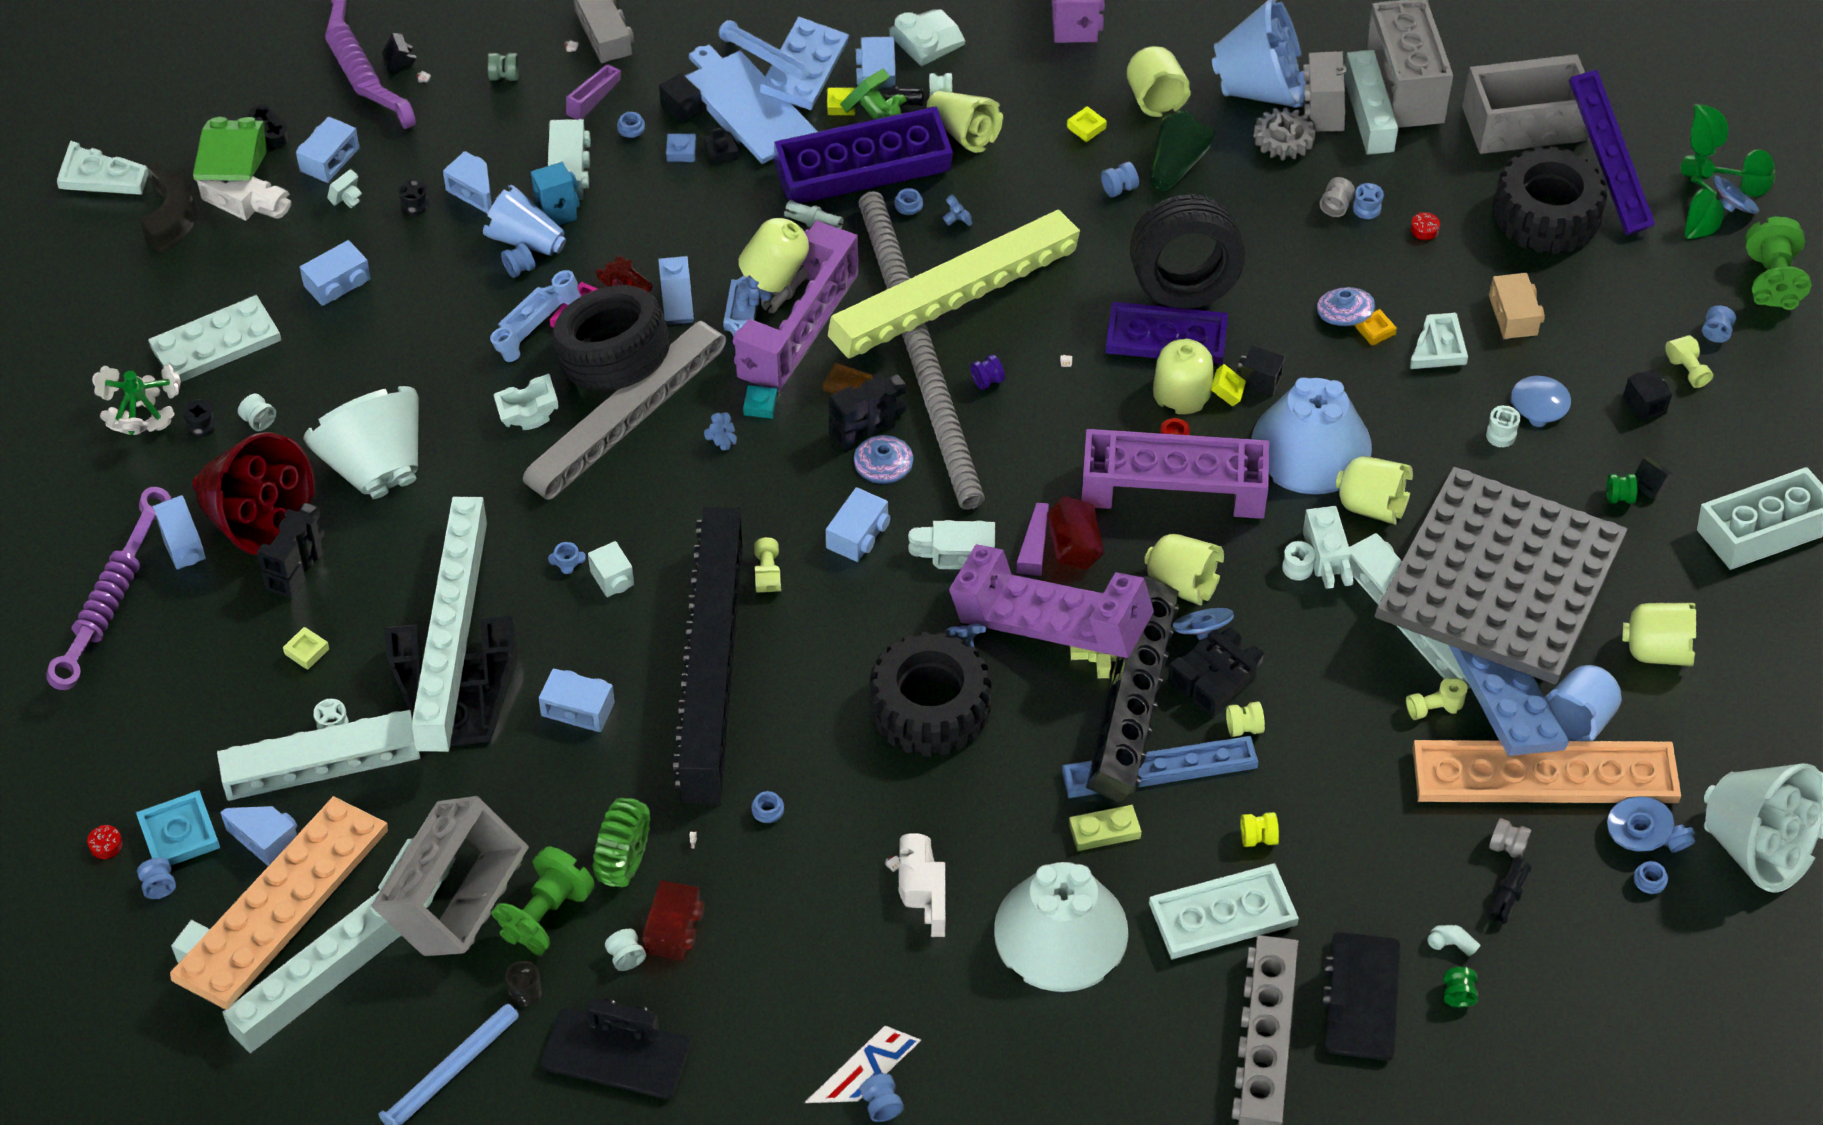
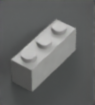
M574 0L575 12L601 63L632 55L631 43L634 42V35L632 29L625 26L623 12L621 9L617 10L616 0Z

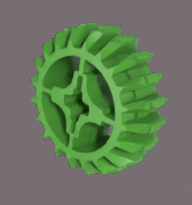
M617 798L610 805L609 811L605 813V819L601 823L593 856L594 876L597 878V881L604 882L605 885L612 887H626L631 879H634L635 872L638 870L643 853L646 850L645 846L650 830V811L646 804L632 798Z

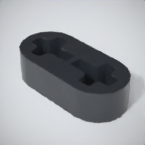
M257 105L250 109L248 117L255 118V121L267 119L264 122L265 142L268 147L280 148L288 143L287 127L271 107Z

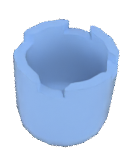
M1584 665L1575 668L1545 696L1569 741H1593L1617 713L1622 701L1620 686L1616 679L1603 668L1594 665Z

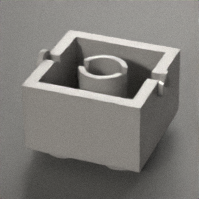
M1343 51L1309 53V64H1304V81H1309V84H1304V101H1310V104H1305V115L1308 116L1307 121L1314 123L1313 130L1315 132L1344 131V116L1346 114L1344 74L1346 73V67L1343 66Z

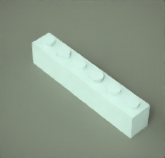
M1375 533L1350 546L1349 549L1351 552L1350 566L1353 577L1379 605L1402 561L1394 553L1392 546L1388 542H1384ZM1397 626L1443 679H1461L1467 684L1468 689L1471 688L1447 644Z
M410 710L394 711L388 715L362 718L351 723L330 725L323 729L297 732L291 736L265 739L258 743L233 746L226 750L217 751L222 784L228 801L420 759L419 751H416Z
M381 890L237 1000L228 1010L222 1012L229 1032L250 1054L401 936L397 930L371 907Z

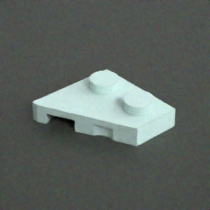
M1457 314L1427 315L1417 347L1411 358L1410 368L1467 365L1468 355Z

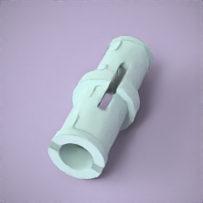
M789 200L785 209H789V211H784L785 217L806 223V226L809 228L812 227L816 220L839 229L842 228L838 223H843V217L823 212L818 206L809 207L794 200Z

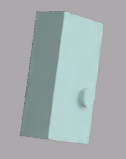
M1805 467L1701 504L1697 531L1730 570L1823 537V484Z

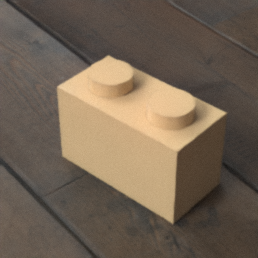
M1519 273L1493 276L1489 298L1503 339L1538 335L1540 323L1544 322V310L1541 305L1538 306L1536 287L1530 283L1528 274Z

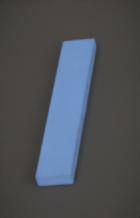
M1251 736L1147 752L1146 758L1138 771V775L1141 776L1139 787L1257 769L1259 762ZM1092 761L1062 765V775L1068 798L1099 794L1086 788Z

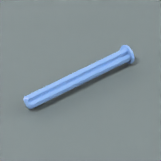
M728 20L721 25L719 36L723 41L733 42L800 80H804L806 76L810 75L807 64L742 30L734 21Z
M510 1004L501 1007L387 1112L381 1111L379 1117L385 1125H402L517 1020L519 1016L517 1011Z

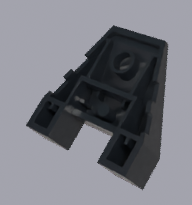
M512 615L480 618L483 652L465 654L450 747L491 742L517 658L516 632ZM417 625L386 627L387 660L413 718L423 664L421 634Z

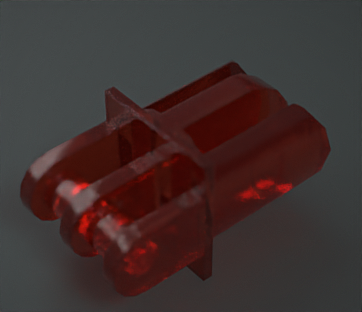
M620 255L615 257L613 263H606V268L603 270L601 268L596 270L597 277L607 287L617 285L634 286L648 293L653 288L650 281L632 268V260L629 259L627 261Z

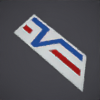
M884 1026L805 1103L859 1101L863 1097L860 1086L866 1079L878 1074H887L921 1040Z

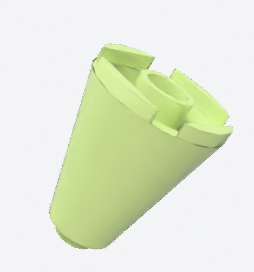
M937 91L929 97L927 108L937 106L944 129L967 150L974 153L983 152L986 150L983 146L988 142L993 143L997 139L1003 122V113L999 112L998 106L1000 104L991 98Z

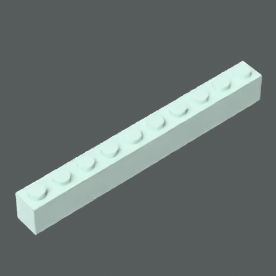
M452 497L412 719L416 751H449L487 526L483 497Z

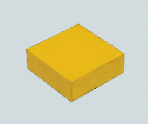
M1380 309L1373 312L1372 316L1364 322L1355 325L1356 329L1372 346L1396 335L1397 327Z

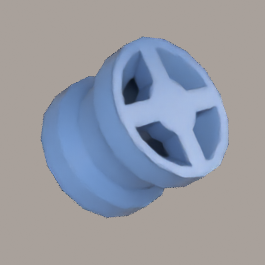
M1364 183L1357 187L1353 203V211L1357 216L1364 219H1373L1380 214L1384 196L1381 187L1372 183Z
M520 243L512 251L505 250L501 252L503 264L512 278L520 276L523 270L530 271L535 269L533 256L526 244Z
M1725 306L1711 307L1707 311L1706 321L1702 328L1703 335L1713 342H1725L1730 339L1732 327L1736 320L1733 310Z
M149 859L138 867L137 874L139 880L144 882L142 890L145 897L158 899L171 894L175 890V879L170 875L172 869L167 859Z

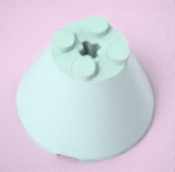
M399 386V392L387 394L386 389H382L358 397L335 408L318 419L321 424L314 431L312 428L307 429L303 437L306 446L361 493L370 494L372 499L385 496L389 493V488L398 484L406 486L413 483L417 479L415 473L418 470L419 397L416 390L412 387Z
M1804 763L1730 772L1716 786L1711 785L1707 789L1704 796V801L1708 804L1705 830L1712 833L1758 887L1769 892H1781L1793 886L1803 877L1816 858L1811 856V853L1818 838L1823 839V772L1819 771L1816 766Z
M1061 862L1041 866L1037 873L1017 885L1007 894L996 914L994 936L997 950L1003 962L1008 968L1011 967L1015 972L1024 977L1025 982L1049 991L1069 992L1082 990L1104 980V976L1119 965L1127 947L1128 924L1123 908L1118 900L1091 875L1088 867L1081 864Z

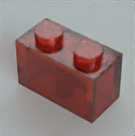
M1063 496L1047 512L1056 560L1062 564L1088 570L1104 554L1094 505Z
M660 880L642 936L646 954L684 961L687 949L692 950L696 939L695 922L701 921L704 913L705 902L700 901L699 887Z

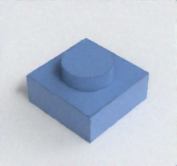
M668 134L667 162H695L696 134Z

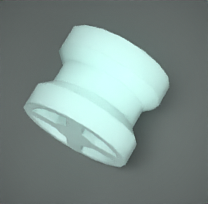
M946 73L944 76L929 74L930 96L937 91L952 92L951 73Z
M254 393L247 396L240 403L238 416L244 421H249V425L255 431H263L275 420L276 409L270 404L265 403V399L259 394Z
M1295 541L1286 546L1282 564L1284 574L1293 580L1307 579L1313 571L1315 550L1310 544L1303 541Z
M323 700L314 709L317 730L330 725L349 723L345 706L339 700Z
M633 929L617 931L605 942V948L610 955L614 956L613 964L619 971L635 968L646 957L644 948L637 944L638 936Z

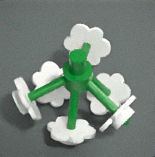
M166 364L165 369L161 371L162 380L155 381L150 375H146L141 379L136 376L134 371H127L124 374L125 381L118 382V370L103 366L100 372L94 374L92 379L95 386V395L101 396L104 400H110L114 395V391L116 392L120 388L123 389L124 397L119 409L110 407L108 411L101 412L100 418L112 430L129 435H137L141 431L146 430L152 432L155 429L159 431L166 428L171 423V418L175 413L171 406H166L161 411H157L154 407L155 397L160 394V389L158 388L160 386L167 392L169 398H174V396L178 395L181 386L178 373L173 372L170 364ZM130 401V404H129V412H128V411H125V410H126V407H127V405H128V402ZM141 405L146 407L152 414L151 418L146 421L135 418L136 407Z

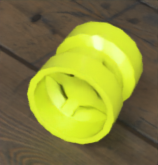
M1275 812L1264 813L1261 817H1255L1253 814L1241 815V837L1244 847H1253L1257 843L1263 842L1266 845H1278L1279 829Z

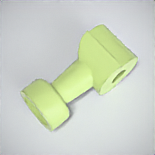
M1688 335L1666 343L1665 349L1670 362L1677 365L1683 363L1689 371L1688 380L1694 388L1703 387L1712 380L1714 374L1707 365H1700L1697 360L1700 351L1696 339Z
M765 537L758 539L754 543V554L760 560V566H755L756 593L781 591L780 569L774 564V559L779 554V544L773 538Z
M1446 678L1441 682L1438 692L1423 697L1420 693L1407 696L1406 705L1413 720L1424 718L1427 716L1428 710L1444 707L1449 713L1456 714L1464 706L1468 689L1467 684L1461 679Z

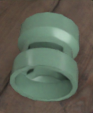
M489 53V80L507 78L508 80L518 81V54L508 53L506 56H500L498 53Z

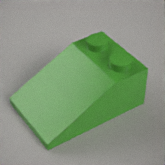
M215 117L207 121L201 132L193 179L251 180L266 155L264 121H255V118L252 117L240 118L238 121H227V118Z

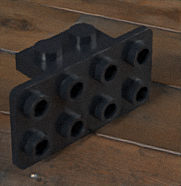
M1336 932L1333 935L1331 956H1326L1324 976L1330 977L1329 986L1324 985L1322 1006H1328L1325 1037L1326 1052L1385 1061L1393 1058L1395 1051L1400 942L1397 939Z
M591 998L587 1007V1013L569 1008H564L559 1012L541 1063L546 1071L654 1097L670 1099L675 1093L690 1049V1039L683 1035L659 1030L657 1013L652 1012L648 1008L641 1006L632 1008L620 1005L612 999L598 1000Z

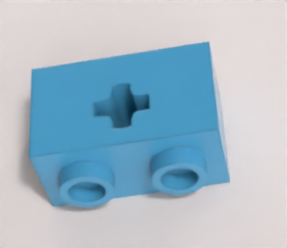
M563 161L531 171L535 205L558 226L578 220L576 208L580 207V203L574 191V188L577 187V180L573 171L568 172Z

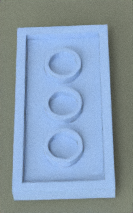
M798 17L780 50L807 64L810 75L806 76L804 80H800L771 65L761 83L760 92L812 110L848 43L849 34Z

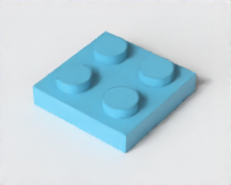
M200 790L136 812L152 859L165 858L171 866L220 848Z

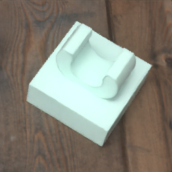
M351 169L330 184L327 198L335 206L344 200L347 206L353 208L360 202L358 197L362 195L357 188L359 176Z

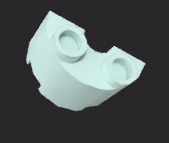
M550 374L530 380L529 386L525 389L518 390L515 387H509L493 394L500 419L507 427H510L512 424L521 425L523 430L537 428L550 421L549 415L554 409L558 410V400Z

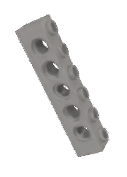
M1257 935L1256 947H1249L1247 968H1253L1252 977H1246L1244 997L1250 998L1249 1007L1243 1006L1241 1027L1247 1028V1036H1240L1238 1057L1244 1058V1067H1237L1235 1088H1241V1098H1234L1232 1119H1237L1238 1125H1282L1298 940ZM1272 973L1276 975V977H1268L1264 974ZM1267 1002L1271 1003L1274 1006L1266 1007L1263 1006L1261 1003ZM1265 1032L1270 1034L1271 1037H1262L1258 1033ZM1255 1063H1265L1269 1067L1261 1068L1255 1065ZM1260 1093L1263 1094L1266 1098L1258 1099L1255 1098L1252 1094Z

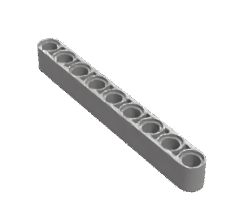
M703 321L695 323L670 345L666 358L651 375L631 386L618 389L526 469L523 483L547 500L554 498L718 356L725 346L726 337Z

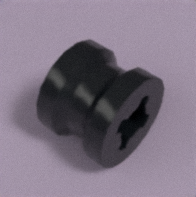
M408 180L402 183L398 188L402 211L411 216H417L427 211L429 201L425 184L419 180Z
M202 399L193 400L184 407L183 416L186 421L187 430L194 437H206L215 431L217 421L214 416L213 407L208 401Z

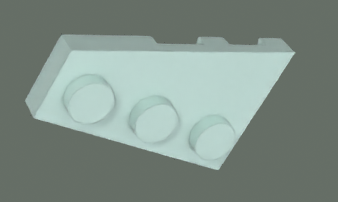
M70 141L57 178V184L59 189L142 194L148 177V171L144 165L118 156L110 158L102 155L100 150L92 148L89 151L81 148L79 143Z

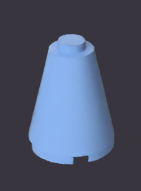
M510 185V192L503 190L487 215L492 220L489 226L484 224L483 234L488 238L515 246L524 243L529 250L549 256L555 252L560 253L566 243L564 230L518 188Z

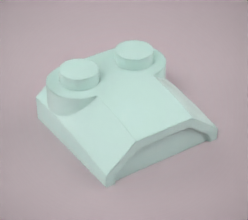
M931 10L919 15L909 12L903 13L895 19V25L890 27V37H894V41L921 67L965 45V39L958 25L942 10Z

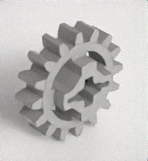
M1287 107L1284 108L1283 112L1273 108V114L1264 112L1263 118L1257 119L1254 129L1255 144L1257 146L1261 145L1262 153L1270 151L1271 158L1278 154L1281 160H1285L1286 155L1296 159L1297 153L1304 156L1306 155V149L1312 148L1315 138L1314 123L1307 122V115L1298 116L1299 110L1290 113Z

